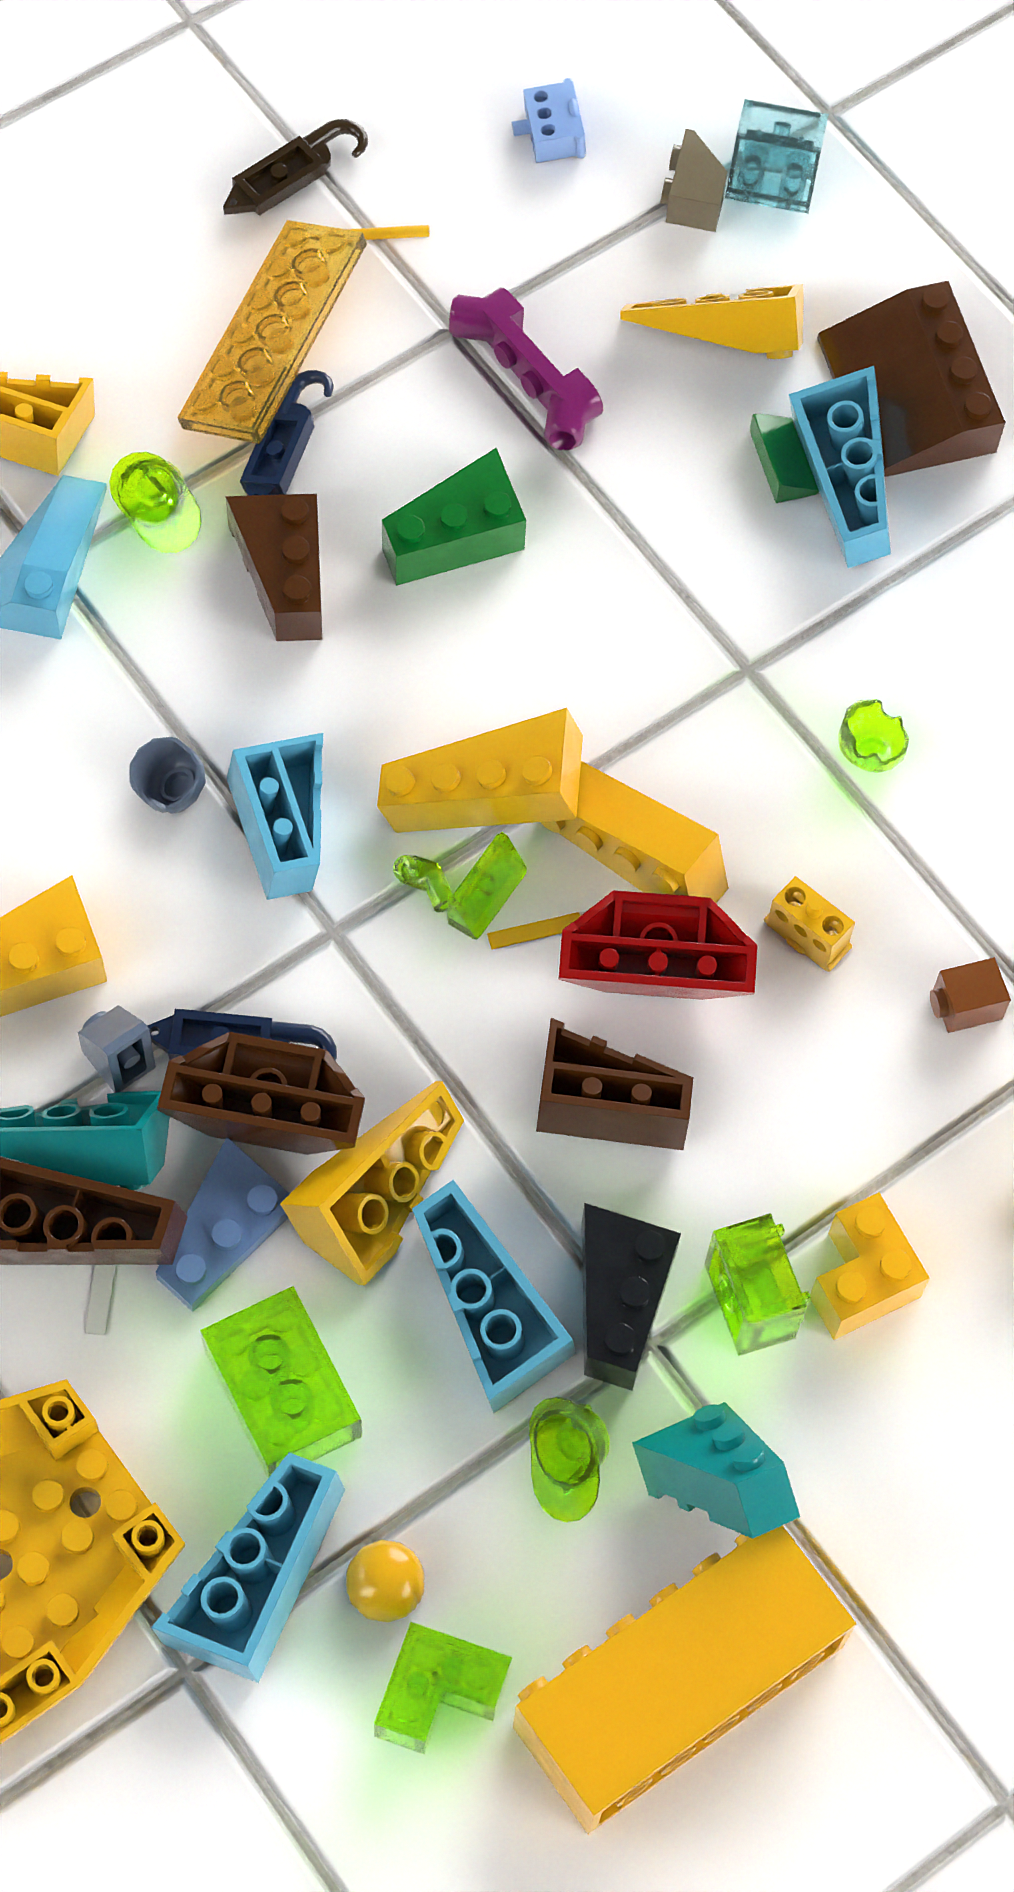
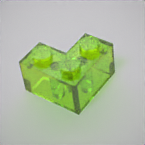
M410 1622L374 1722V1737L425 1755L442 1704L493 1721L510 1674L512 1657Z

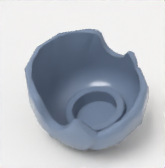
M175 737L153 738L138 748L130 762L129 782L134 792L151 808L161 813L168 812L173 814L185 810L198 799L206 784L204 764L198 755L180 739Z

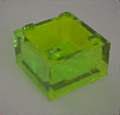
M771 1213L714 1230L704 1263L738 1356L795 1339L800 1324L804 1320L806 1304H809L811 1301L809 1291L801 1292L780 1238L784 1236V1226L782 1223L775 1225Z

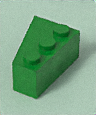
M497 447L382 519V551L396 586L525 550L526 518Z

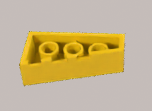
M581 761L577 818L574 820L541 822L548 830L561 834L642 892L710 897L717 903L729 889L718 833Z

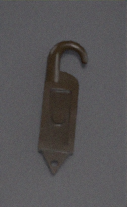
M335 119L327 122L303 138L298 136L232 178L233 187L223 205L224 215L256 212L258 216L262 215L327 173V169L331 165V153L326 143L343 134L354 136L358 143L352 151V156L358 158L362 155L368 146L366 131L355 121Z

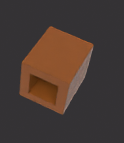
M995 957L941 970L933 990L930 991V1003L936 1018H943L948 1033L1003 1020L1011 1001Z

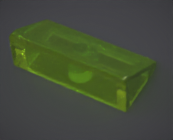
M501 832L495 836L448 900V924L475 940L481 937L527 873L526 864L505 833Z

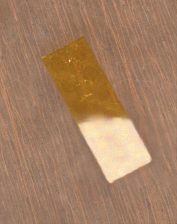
M286 220L177 417L182 429L260 444L367 245L363 232Z

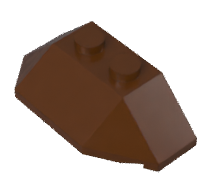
M228 1032L197 1047L184 1056L180 1055L168 1061L157 1109L210 1137L220 1139L228 1137L231 1141L310 1155L355 1148L365 1097L353 1085L349 1077L326 1049Z

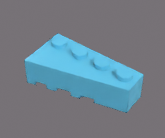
M874 366L788 394L794 425L847 567L851 568L890 555L891 547L878 392Z
M452 1180L412 1208L492 1411L495 1413L575 1355L576 1350L573 1339L456 1182Z
M292 1453L286 1455L246 1506L247 1512L231 1532L227 1530L216 1544V1551L200 1572L197 1575L194 1573L180 1590L182 1595L167 1614L163 1612L151 1627L163 1645L259 1683L344 1495L345 1488L336 1470Z

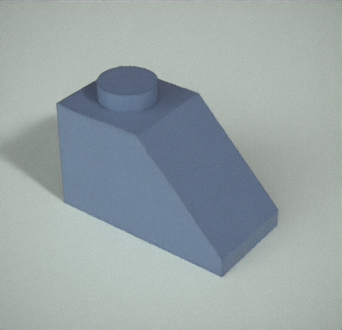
M119 1005L107 1013L101 1011L94 1014L84 1023L82 1029L77 1032L83 1054L114 1093L121 1092L156 1068L149 1028L141 1019Z

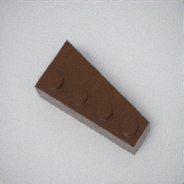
M0 1157V1265H173L188 1218L175 1200Z

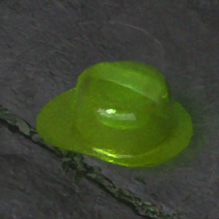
M132 452L122 457L112 469L109 480L111 496L118 508L126 516L139 536L151 548L163 553H178L189 548L199 535L202 525L201 510L194 495L185 484L180 470L170 461L149 452Z
M558 1396L547 1398L534 1408L529 1420L531 1477L534 1494L542 1509L552 1518L563 1522L578 1521L591 1512L598 1499L600 1466L605 1462L609 1453L610 1436L605 1423L592 1410L590 1404L581 1403L577 1405L571 1400Z

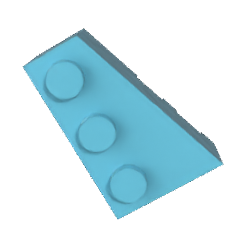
M324 732L234 749L232 751L227 782L267 900L313 891L320 866L322 810H320Z

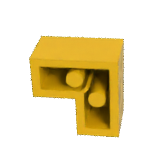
M880 1192L835 1213L828 1234L845 1264L816 1277L809 1296L833 1340L921 1298L930 1279Z

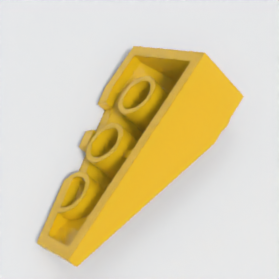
M803 284L746 289V293L739 294L738 299L730 300V295L712 293L695 298V304H687L686 298L626 304L620 310V317L624 321L751 353H766L767 359H784L792 357L793 351L799 350L803 344L804 289Z
M435 1081L357 1138L355 1148L342 1149L320 1165L280 1203L303 1243L358 1285L365 1286L396 1254L404 1239L399 1233L410 1212H413L412 1208L424 1200L419 1195L431 1171L439 1170L464 1122L443 1081Z

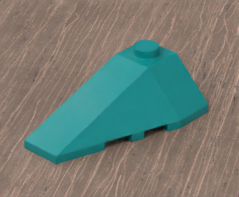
M161 1091L107 1094L108 1103L82 1107L78 1105L77 1098L61 1100V1104L51 1106L39 1113H35L34 1108L29 1105L0 1108V1156L130 1190H138L150 1185L164 1166L170 1116L157 1109Z

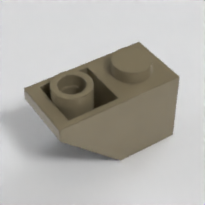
M685 129L682 145L674 144L671 153L669 170L675 171L673 179L665 178L660 203L668 205L666 223L716 232L724 200L728 171L694 130Z

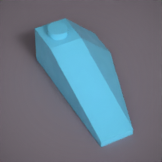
M63 475L0 557V628L62 639L105 498L107 483Z

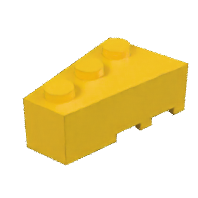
M0 371V457L59 476L95 416L93 378L79 377V383L52 382L51 375L36 374V380L8 378V372Z

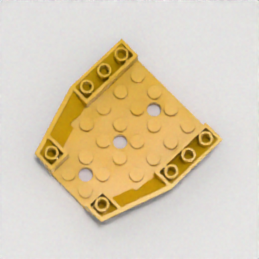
M67 1379L0 1399V1554H5L13 1560L11 1572L5 1578L0 1579V1745L84 1684L186 1546L157 1503L154 1502L152 1504L100 1433L96 1419ZM86 1492L96 1494L101 1499V1505L93 1516L82 1518L72 1512V1503L78 1495Z

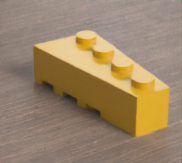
M566 707L382 764L377 807L396 833L574 820L577 818L583 734Z
M73 875L0 917V1017L107 982L103 958Z

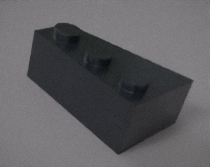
M584 1203L581 1222L584 1376L633 1391L677 1254L681 1233Z

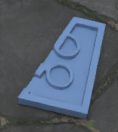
M226 1137L186 1213L188 1218L173 1265H159L155 1272L157 1280L192 1312L288 1219L280 1203L290 1193L228 1137Z

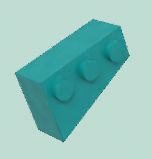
M726 1402L719 1405L711 1404L701 1407L693 1416L632 1442L649 1496L660 1499L668 1495L677 1500L679 1508L688 1512L697 1507L708 1513L710 1521L752 1539L801 1517L784 1462Z

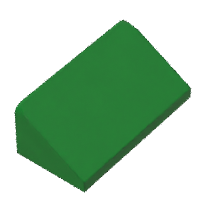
M762 413L753 414L749 432L775 503L817 495L819 489L793 419Z

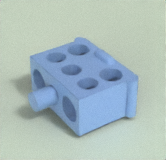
M566 78L561 83L523 89L527 119L512 121L514 137L530 134L536 163L573 156L584 158L586 154L585 132L573 80Z

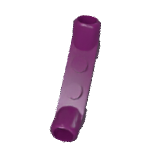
M500 287L483 298L460 294L454 297L449 316V332L452 336L486 341L494 350L499 363L506 369L510 368L517 375L527 395L533 399L537 398L548 410L544 429L546 442L555 449L565 451L580 446L584 438L585 425L600 416L604 411L601 397L590 380L579 368L564 376L523 331L524 307L507 289Z

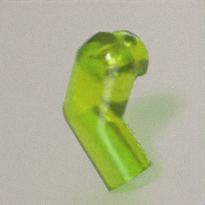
M402 855L395 860L393 864L395 877L407 886L427 892L435 912L447 911L456 904L444 871L437 862L415 855Z

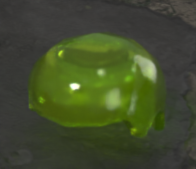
M878 699L857 700L846 709L838 732V743L842 755L856 767L874 773L892 770L902 762L907 753L910 740L903 726L902 717H892L886 714L883 709V702Z

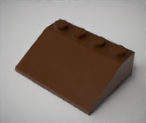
M949 281L906 289L818 333L817 339L832 379L874 366L885 477L997 452L1006 422Z

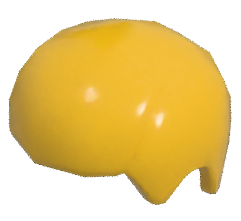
M388 1540L373 1542L363 1546L349 1562L345 1579L347 1594L351 1604L366 1619L389 1623L405 1618L421 1602L424 1593L423 1566L416 1554L400 1542Z

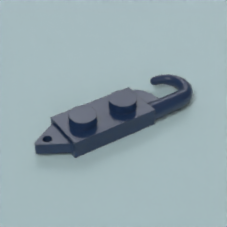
M307 370L292 377L285 385L274 412H269L240 478L239 482L247 496L284 495L287 493L315 427L314 417L309 408L297 403L301 392L307 386L316 383L323 385L325 397L332 395L334 389L333 381L325 372Z
M175 1009L174 1015L147 1025L151 1042L168 1053L169 1061L180 1055L184 1056L197 1047L228 1032L288 1043L311 1044L320 1049H326L335 1061L337 1059V1046L332 1036L324 1029L309 1024L272 1021V1018ZM154 1031H158V1032H159L157 1035H152V1034H151V1033L154 1032Z

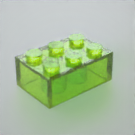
M294 1286L200 1330L203 1349L267 1479L288 1453L314 1461L362 1437V1419Z

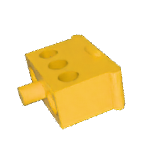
M794 876L772 900L770 912L763 919L766 925L786 939L789 946L798 953L805 954L827 972H830L853 947L850 939L855 921L797 876Z

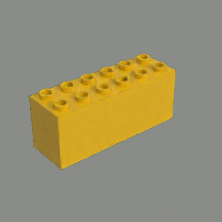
M783 1525L753 1539L740 1534L734 1541L737 1547L729 1554L721 1558L717 1552L713 1553L692 1570L695 1577L680 1589L675 1583L668 1585L651 1598L649 1603L652 1607L638 1619H635L632 1614L626 1615L606 1631L608 1639L593 1651L588 1645L581 1647L563 1661L562 1666L565 1670L549 1682L542 1676L530 1683L518 1694L521 1701L516 1705L512 1727L587 1834H590L844 1647L857 1623Z

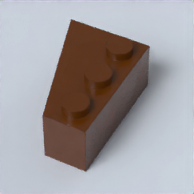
M317 494L225 496L228 527L238 544L247 572L249 571L257 590V596L276 641L323 640Z
M551 1017L536 1132L683 1151L690 1119L694 1077L637 1053L634 1058L607 1047L608 1041L593 1035L590 1040L564 1029L565 1023Z

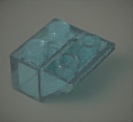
M744 99L725 199L809 214L829 114Z

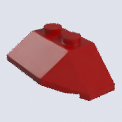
M613 890L562 930L558 980L605 993L697 1000L754 995L758 945L710 897Z

